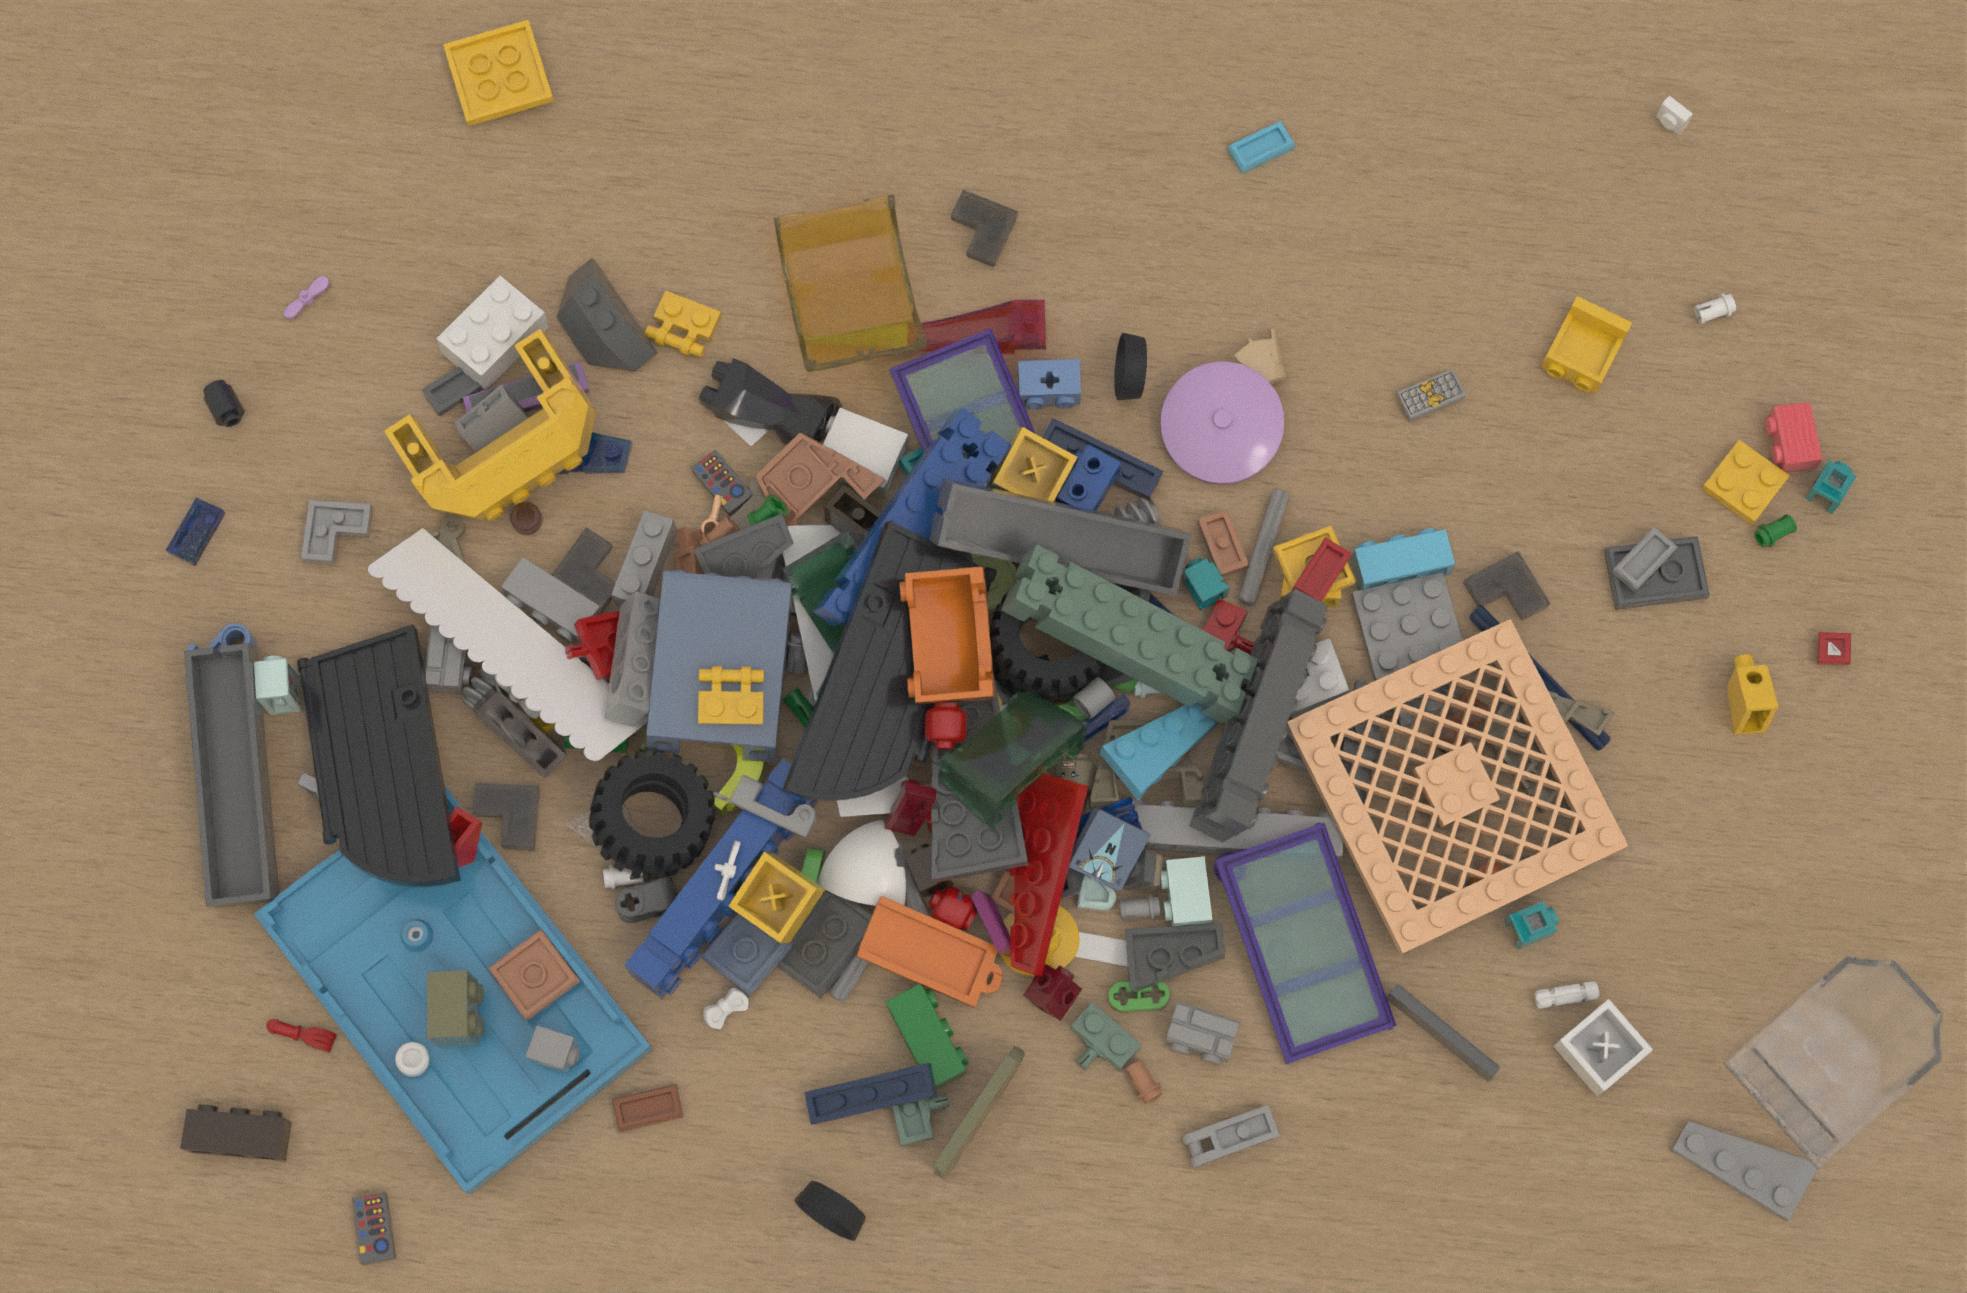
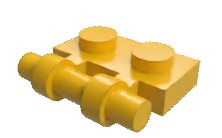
M665 290L653 316L654 321L661 323L662 326L656 328L648 325L645 335L648 338L654 339L658 345L664 347L667 344L679 349L681 354L687 356L692 354L701 358L705 352V346L698 344L697 341L699 338L708 342L711 341L722 314L721 311ZM677 329L687 333V336L682 338L672 334V331Z
M712 666V669H699V682H712V691H699L698 724L763 725L764 692H751V682L764 683V670H752L751 666H741V669H722V666ZM722 682H741V692L722 691Z

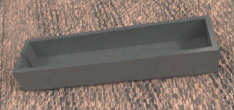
M944 478L937 504L943 510L942 513L935 512L929 538L931 542L940 547L1020 563L1023 555L1038 544L1059 555L1057 563L1064 567L1072 562L1112 583L1176 596L1191 534L1173 527Z
M249 643L219 646V650L213 647L184 651L206 906L222 908L270 902L279 895L263 706L256 699L254 662H258V650Z

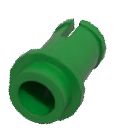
M1785 514L1768 525H1759L1758 530L1754 532V536L1761 547H1772L1775 545V541L1796 532L1797 525L1792 516Z

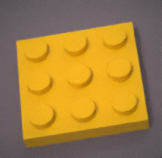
M529 20L443 44L468 127L554 102Z

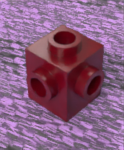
M1045 964L1042 976L1035 975L1023 996L1038 1009L1061 1022L1082 988L1072 981L1075 975L1064 967L1058 965L1054 969Z

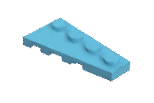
M1194 704L1191 707L1184 705L1102 746L1099 754L1135 798L1139 800L1148 788L1155 785L1166 771L1174 767L1181 760L1183 755L1202 741L1215 728L1218 721L1202 714L1203 706L1200 704Z

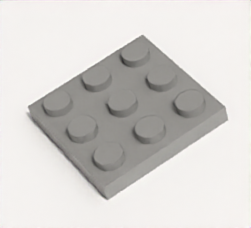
M1443 572L1354 591L1351 594L1374 681L1462 641Z

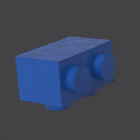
M1088 444L1084 452L1079 450L1076 454L1077 459L1073 465L1074 469L1069 478H1066L1058 493L1057 502L1097 511L1121 471V462Z

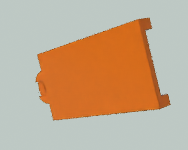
M879 897L855 957L912 982L921 984L928 989L972 1008L976 1006L981 993L995 992L1002 983V970L994 963L997 950L993 944L886 897ZM991 972L992 978L990 983L987 985L986 980Z

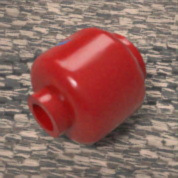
M937 702L934 703V708L926 711L924 736L929 742L935 743V749L954 750L955 744L961 743L966 739L967 713L959 709L960 704Z
M952 885L946 887L943 892L937 889L928 903V906L932 908L931 918L963 931L968 929L978 911L974 908L975 904L971 896Z

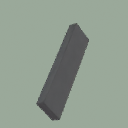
M1396 984L1388 994L1387 1000L1487 1082L1499 1071L1500 1066L1402 986Z

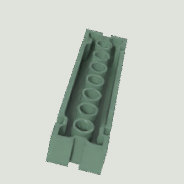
M1038 544L1023 555L1014 577L1019 581L1009 589L1001 609L1002 611L1023 622L1029 617L1037 620L1035 628L1189 707L1195 703L1201 704L1203 706L1202 714L1222 724L1239 714L1246 695V691L1240 689V687L1251 681L1258 661L1257 658L1238 648L1231 652L1224 650V641L1072 562L1068 563L1065 567L1058 564L1059 555Z

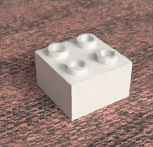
M1609 999L1553 1046L1596 1096H1599L1653 1050Z

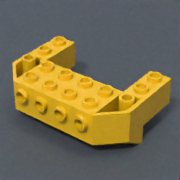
M541 329L532 333L514 345V347L544 392L537 397L543 409L458 465L454 466L445 461L421 421L411 414L384 430L413 476L411 482L432 509L450 515L491 522L501 517L505 513L503 509L514 503L517 505L531 496L529 492L540 486L543 488L557 479L555 475L562 470H572L583 462L581 458L588 453L597 411L549 336Z

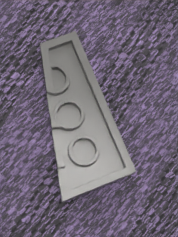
M1690 1121L1685 1123L1670 1149L1673 1153L1784 1221L1790 1220L1820 1166V1163Z

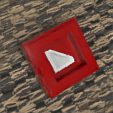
M1819 632L1817 664L1850 665L1851 633Z

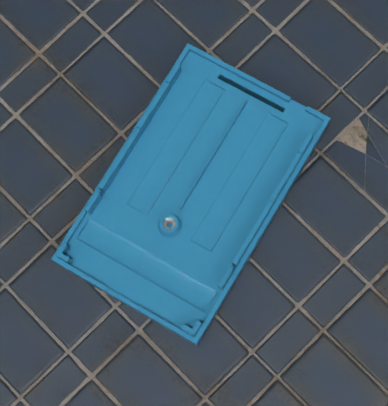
M445 786L449 814L452 813L456 806L463 809ZM482 832L480 833L475 861L459 868L461 881L432 887H408L381 881L353 865L341 853V849H339L256 911L254 915L468 1195L474 1193L652 1051L651 1046ZM542 929L580 983L529 1021H526L488 968ZM468 970L478 979V984H483L484 1001L483 1004H478L479 1017L482 1016L484 1020V1035L479 1036V1045L438 1047L427 1039V972ZM537 1025L572 1036L578 1041L577 1047L581 1048L576 1065L574 1067L570 1066L568 1073L532 1062L525 1057ZM409 1042L423 1045L429 1054L430 1061L427 1070L416 1077L403 1075L398 1070L395 1061L398 1049ZM591 1072V1074L582 1082L576 1085L573 1089H571L553 1105L547 1108L529 1124L523 1127L510 1139H507V1137L510 1134H512L515 1130H517L520 1126L526 1123L529 1119H531L549 1103L555 1100L573 1084L579 1081L587 1073Z

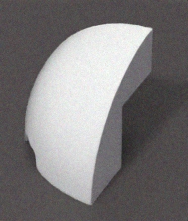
M878 820L867 823L845 836L827 857L821 869L818 884L839 897L862 904L876 906L879 897L883 896L905 905L904 867L897 866L895 851L899 845L892 831L885 829V822Z

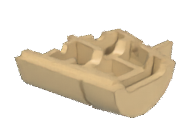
M1275 329L1270 330L1271 339L1252 341L1251 338L1248 339L1247 345L1230 360V362L1242 364L1257 371L1271 385L1287 379Z

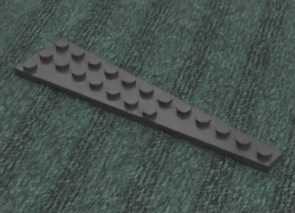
M946 548L973 562L972 553ZM995 679L994 700L949 702L960 704L959 709L967 713L966 739L961 743L955 744L954 750L935 749V743L932 742V788H936V800L932 805L933 883L1029 865Z

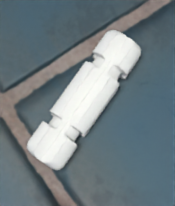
M1595 981L1583 983L1582 986L1573 984L1554 987L1552 991H1549V989L1537 990L1535 992V1003L1541 1009L1551 1007L1552 1004L1559 1006L1578 1003L1582 999L1585 1001L1596 1000L1599 997V988Z

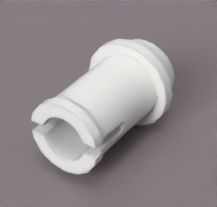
M1722 293L1719 294L1717 299L1695 305L1694 311L1698 322L1703 324L1723 315L1730 317L1732 312L1736 311V304L1731 294L1725 295Z
M609 865V868L603 869L605 888L612 887V890H615L617 886L644 884L643 873H641L640 878L631 876L632 870L624 867L621 872L613 868L612 865Z

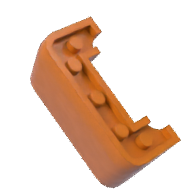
M983 567L905 573L906 582H900L901 601L908 602L914 662L913 678H908L909 698L915 697L916 704L994 700V675L986 580Z

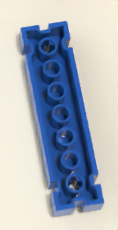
M962 407L951 413L938 432L942 437L930 443L834 582L840 585V587L827 591L813 612L831 626L841 623L845 626L885 522L892 521L929 540L935 512L942 513L943 510L937 506L943 479L984 486L991 476L987 470L997 466L1012 445L993 430L986 434L978 428L982 422ZM962 453H967V459L962 455Z
M782 758L767 778L768 781L760 791L756 802L785 816L792 815L796 808L803 804L810 805L814 809L818 800L798 797L782 791L792 765ZM743 809L649 932L648 938L642 945H639L624 966L630 975L661 999L667 993L672 995L682 981L678 977L682 970L686 967L691 969L701 957L699 950L705 942L711 943L719 934L721 927L718 925L724 917H731L735 913L729 907V904L762 854L769 852L778 856V846L784 839L786 841L790 840L795 833ZM736 840L740 842V847L733 864L737 868L734 878L729 879L725 898L721 901L717 899V895L724 876L721 875V871L714 869L716 863L723 866L725 863H728L734 841Z

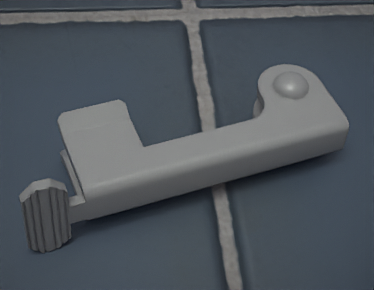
M745 775L741 776L731 799L717 792L713 794L723 801L729 802L806 839L817 819L816 811L807 804L798 806L792 815L785 816L757 803L756 800L763 785Z

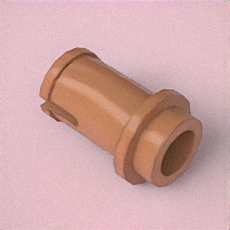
M726 516L711 532L702 535L703 539L700 540V544L703 545L738 531L740 528L732 519L730 520L729 516Z
M1139 1060L1127 1067L1124 1072L1140 1094L1138 1099L1148 1104L1162 1095L1159 1090L1161 1085L1154 1082L1143 1064L1144 1062Z

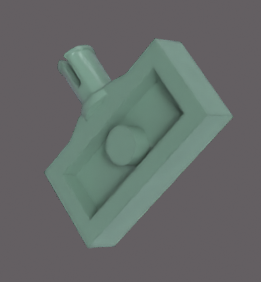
M1093 1002L1070 1028L1083 1040L1087 1047L1083 1054L1075 1061L1078 1066L1082 1064L1081 1069L1087 1070L1096 1057L1107 1060L1120 1071L1142 1045Z
M946 1093L892 1106L902 1147L934 1139L930 1125L931 1111L950 1107Z

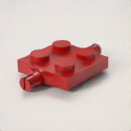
M620 611L578 619L574 626L581 644L566 646L565 654L569 660L583 656L586 657L596 680L610 678Z

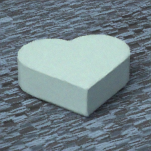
M1084 875L1077 908L1096 911L1110 910L1116 901L1114 890L1110 886Z

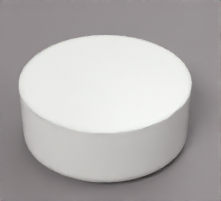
M416 1042L402 1045L395 1057L398 1070L408 1077H416L423 1074L427 1070L430 1061L426 1048Z

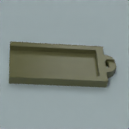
M1014 1046L1009 1054H1006L933 1164V1167L936 1168L934 1173L945 1180L1017 1072V1068L1025 1057V1052L1019 1047Z

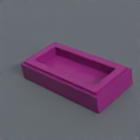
M979 890L972 894L971 898L997 952L1009 956L1010 934L994 901L991 899V895Z

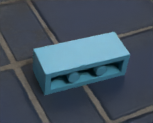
M1435 528L1422 530L1418 535L1407 538L1406 535H1396L1384 543L1376 544L1375 541L1362 543L1354 549L1351 558L1360 590L1441 572L1444 575L1451 574L1455 566L1446 529L1436 531Z

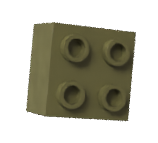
M468 970L427 972V1039L438 1047L479 1045V1036L484 1035V1020L482 1016L479 1017L478 1004H483L484 1001L483 984H478V979Z

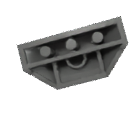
M591 258L569 276L557 318L588 364L635 372L657 354V351L595 259Z

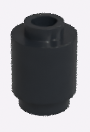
M216 380L204 388V401L217 425L232 427L242 420L241 417L244 415L245 410L231 385L227 384L225 380Z

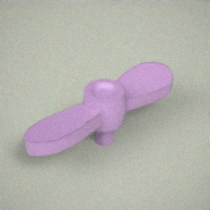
M325 276L318 277L308 290H302L299 298L285 308V318H295L304 306L311 305L314 302V297L322 294L329 288L328 278Z

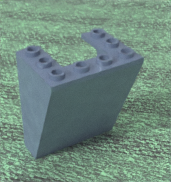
M684 570L663 572L646 734L647 751L660 750L666 753L679 754L680 740L741 745L743 746V760L775 763L788 651L787 643L790 633L792 583L779 579H770L768 581L756 580L748 576L725 577L716 573L694 574ZM712 666H722V669H741V666H751L752 670H764V683L751 682V692H764L763 725L698 724L699 691H712V682H699V669H712ZM722 682V691L741 692V682ZM656 741H666L669 744H662ZM753 750H762L765 751V753L754 752Z

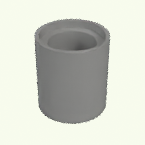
M1096 677L1073 696L1072 700L1086 718L1092 719L1115 700V695L1102 679Z

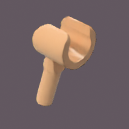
M715 495L709 519L705 520L701 525L703 534L706 533L708 528H715L719 524L718 515L723 496Z

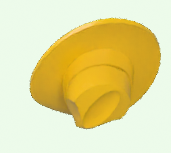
M1060 905L1045 964L1054 969L1058 965L1065 968L1073 960L1078 951L1080 941L1075 920ZM1013 912L1008 914L1003 920L1009 934L1010 927L1014 924ZM1000 954L1002 960L1010 969L1022 975L1035 977V975L1010 967V955Z

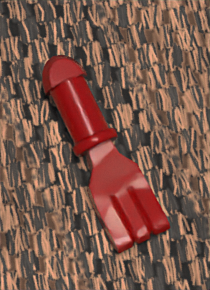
M271 1019L266 1023L267 1031L273 1035H282L292 1038L294 1041L299 1039L304 1041L307 1046L330 1053L331 1046L334 1043L333 1040L336 1038L335 1033L322 1028L311 1027L306 1030L302 1029L301 1025H291L281 1022L279 1019Z

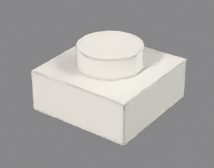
M1669 95L1662 103L1656 117L1665 128L1673 130L1680 135L1687 127L1693 113Z

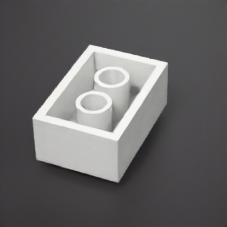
M499 276L436 339L441 354L457 367L463 369L464 373L482 385L484 390H487L520 357L514 345L537 330L541 329L545 332L549 327L545 312L503 277Z

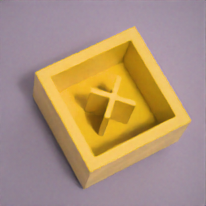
M1018 427L1009 443L1012 446L997 465L989 483L1006 492L1054 502L1077 457L1026 428Z
M764 852L729 904V907L779 943H790L826 889L776 854Z

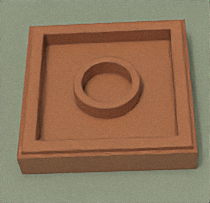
M542 929L488 968L526 1021H529L580 983Z

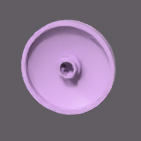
M1211 362L1190 370L1173 385L1163 404L1161 434L1165 448L1171 459L1183 472L1201 482L1229 485L1252 478L1272 461L1283 437L1284 413L1278 394L1261 374L1242 364Z

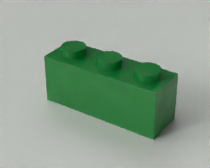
M919 984L886 1001L887 1008L917 1066L931 1063L936 1090L966 1075L964 1066L969 1064L961 1047L954 1048L949 1037L954 1034L946 1018L941 1020L938 1018L934 1008L939 1005L930 989L924 991L922 985Z

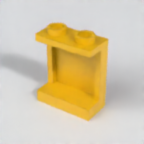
M1577 296L1541 368L1545 369L1554 378H1563L1574 383V386L1583 392L1596 394L1633 322Z

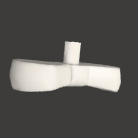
M731 988L726 997L718 1000L717 1004L704 1007L703 1018L705 1023L711 1028L721 1029L726 1016L733 1011H746L748 1009L747 994L739 988Z

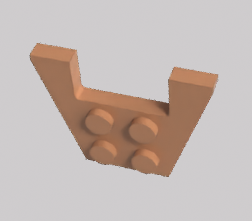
M799 433L755 475L765 497L769 494L775 495L786 505L789 511L788 516L784 518L787 526L802 525L799 519L842 478L864 500H867L886 481L881 475L804 433Z

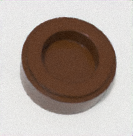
M529 502L520 503L515 506L510 515L513 528L522 535L534 534L540 529L543 522L539 508Z

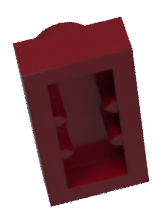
M914 779L904 780L901 783V791L891 807L890 813L885 818V829L915 836L936 800V788L922 786Z

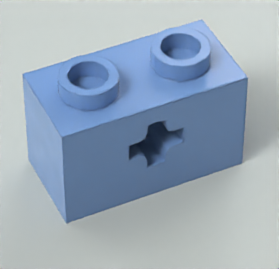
M1080 359L1018 361V388L1023 405L1033 410L1049 405H1056L1058 408L1063 409L1080 405ZM1046 383H1052L1053 388H1047Z

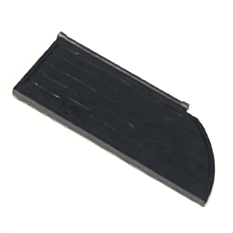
M892 521L885 522L782 791L812 800L837 801L854 799L878 792L904 777L913 756H915V761L926 764L932 742L926 740L924 736L925 714L928 709L934 708V703L916 704L915 697L909 698L908 678H913L914 662L908 602L901 601L900 582H906L905 573L982 566L944 547L937 546L930 540ZM983 567L988 594L991 583L995 580L997 570Z
M412 624L312 657L310 660L308 658L298 659L297 667L301 676L324 830L322 833L324 843L328 845L334 844L337 838H339L341 853L353 865L366 874L391 884L408 887H432L461 881L418 630Z

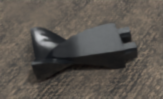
M734 358L731 364L717 361L713 367L712 378L721 382L718 390L705 386L699 395L701 404L711 409L716 418L749 428L775 430L785 445L799 433H804L820 442L824 426L828 423L830 417L836 416L839 408H842L840 400L836 397L817 394H789L747 363Z

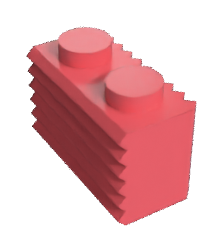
M1811 402L1775 406L1765 419L1766 432L1768 435H1772L1774 446L1771 448L1773 463L1778 464L1779 468L1784 472L1817 468L1823 461Z

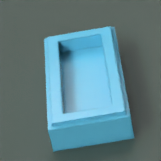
M1280 120L1228 145V152L1241 174L1293 150L1295 144Z

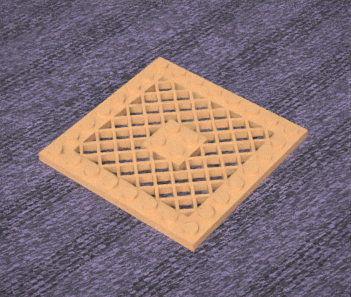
M1511 619L1295 717L1286 723L1288 732L1400 955L1629 846ZM1495 663L1497 668L1488 665ZM1477 671L1474 683L1461 679ZM1483 673L1499 678L1495 691L1480 686ZM1504 682L1511 696L1501 693ZM1450 683L1446 696L1434 692V690ZM1456 685L1471 690L1467 703L1452 698ZM1477 693L1492 698L1488 711L1473 706ZM1422 696L1418 709L1406 705V703ZM1428 698L1443 703L1440 716L1424 711ZM1498 701L1513 706L1510 719L1494 714ZM1449 706L1465 711L1461 724L1445 719ZM1394 709L1390 722L1377 717ZM1400 711L1416 716L1412 729L1396 724ZM1519 711L1527 725L1516 722ZM1470 714L1486 719L1482 732L1467 727ZM1421 718L1437 724L1433 737L1417 732ZM1492 721L1507 726L1503 740L1488 734ZM1366 722L1362 735L1349 730ZM1372 724L1388 729L1384 742L1368 737ZM1443 726L1458 732L1454 745L1439 740ZM1513 729L1528 734L1524 747L1509 742ZM1393 731L1409 737L1405 750L1389 745ZM1464 734L1479 739L1476 751L1471 742L1460 747ZM1338 735L1334 746L1330 738ZM1344 737L1359 742L1356 755L1340 750ZM1415 739L1430 744L1426 758L1410 753ZM1533 739L1541 753L1530 750ZM1485 742L1500 747L1496 760L1481 755ZM1365 744L1381 750L1377 763L1361 758ZM1436 747L1449 751L1432 760ZM1506 750L1521 754L1518 768L1502 763ZM1386 752L1402 757L1398 771L1382 766ZM1528 757L1543 762L1539 776L1524 771ZM1341 759L1353 763L1349 775ZM1408 760L1421 764L1412 770L1415 777L1404 774ZM1483 764L1494 768L1491 778H1489ZM1358 765L1374 771L1370 784L1354 779ZM1548 767L1556 782L1545 778ZM1500 770L1515 775L1511 789L1496 784ZM1380 773L1395 778L1391 792L1375 787ZM1521 778L1536 783L1532 796L1517 791ZM1401 781L1417 786L1412 800L1397 795ZM1542 786L1557 791L1554 804L1539 799ZM1355 787L1367 791L1364 803H1362ZM1422 791L1430 806L1418 802ZM1497 792L1508 796L1504 810L1491 805L1500 800ZM1373 794L1388 799L1384 813L1369 808ZM1563 796L1571 811L1560 807ZM1515 799L1530 804L1526 818L1511 813ZM1394 801L1410 807L1405 821L1390 815ZM1536 807L1551 812L1547 825L1532 820ZM1416 809L1431 815L1427 829L1412 823ZM1480 810L1476 823L1463 819V817ZM1487 812L1502 817L1498 831L1483 826ZM1557 814L1572 819L1568 833L1553 828ZM1370 816L1382 820L1378 832ZM1436 819L1441 828L1452 823L1448 836L1433 831ZM1508 820L1523 825L1519 839L1504 833ZM1387 823L1403 828L1399 842L1383 836ZM1458 825L1474 830L1470 844L1454 839ZM1579 825L1582 832L1575 835L1577 827ZM1529 828L1544 832L1541 846L1526 841ZM1409 830L1424 835L1420 850L1405 844ZM1480 833L1495 838L1491 852L1476 847ZM1551 835L1564 840L1547 848ZM1430 838L1446 843L1442 857L1426 852ZM1501 841L1516 845L1513 859L1497 854ZM1384 845L1396 849L1393 860H1391ZM1452 846L1467 851L1463 865L1448 860ZM1523 848L1537 853L1519 862ZM1402 851L1417 856L1413 871L1398 866ZM1473 854L1488 859L1484 873L1469 868ZM1424 859L1439 864L1435 879L1419 873ZM1495 862L1509 866L1491 875ZM1445 867L1460 872L1456 886L1441 881ZM1399 874L1411 878L1407 890ZM1467 875L1480 879V881L1463 888ZM1417 880L1432 885L1428 900L1413 895ZM1438 888L1452 893L1434 902ZM1413 903L1419 904L1424 907L1419 910H1416Z

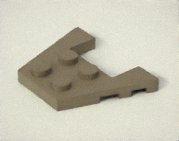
M1548 691L1565 724L1568 720H1573L1597 737L1615 714L1611 710L1599 709L1588 705L1586 702L1558 696L1557 693ZM1503 703L1496 714L1510 719L1513 706ZM1519 711L1516 722L1527 725ZM1492 721L1488 734L1503 740L1507 726ZM1513 729L1509 742L1524 747L1528 734ZM1533 739L1530 750L1541 753ZM1488 743L1498 755L1500 747ZM1506 750L1503 763L1518 768L1521 754ZM1528 757L1524 771L1539 776V772L1534 769L1539 761ZM1521 778L1519 785L1527 795L1532 796L1536 783ZM1542 786L1539 799L1551 803L1557 791ZM1537 807L1539 811L1544 813L1545 809Z
M1110 720L1103 746L1154 720ZM1188 751L1174 767H1171L1164 773L1161 779L1178 778L1180 780L1183 806L1196 807L1203 796L1201 792L1204 785L1202 781L1203 775L1199 768L1193 765L1188 756ZM1100 756L1088 804L1089 809L1094 807L1118 808L1119 804L1116 779L1120 778L1102 756Z

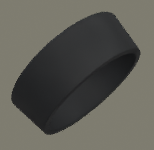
M1121 333L1115 360L1114 384L1116 399H1140L1144 390L1147 370L1146 339L1141 336Z
M810 1181L794 1200L797 1206L818 1224L850 1241L857 1239L866 1219L864 1213L851 1201L835 1190L816 1181Z

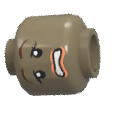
M1078 753L1066 754L1064 759L1056 764L1055 776L1088 785L1086 796H1089L1092 792L1097 766L1094 762L1090 761L1088 755Z

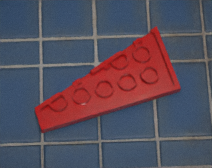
M1010 763L1012 775H1014V788L1029 864L1010 868V876H1014V893H1010V906H1014V924L1010 927V967L1032 975L1042 976L1088 785Z

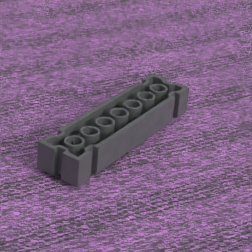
M1294 589L1286 594L1282 601L1277 600L1267 607L1260 627L1262 629L1260 637L1256 639L1251 652V656L1258 659L1251 681L1240 687V689L1246 691L1245 698L1239 714L1226 721L1201 791L1203 796L1196 805L1189 824L1190 827L1220 842H1224L1247 829H1251L1256 823L1259 812L1256 811L1258 806L1256 801L1262 800L1268 790L1269 784L1266 781L1269 772L1277 764L1278 755L1276 752L1278 746L1284 741L1288 733L1286 723L1297 707L1298 700L1295 698L1298 689L1306 681L1307 672H1305L1307 663L1313 658L1317 650V645L1314 644L1316 641L1314 636L1315 634L1319 635L1326 624L1324 615L1328 605Z

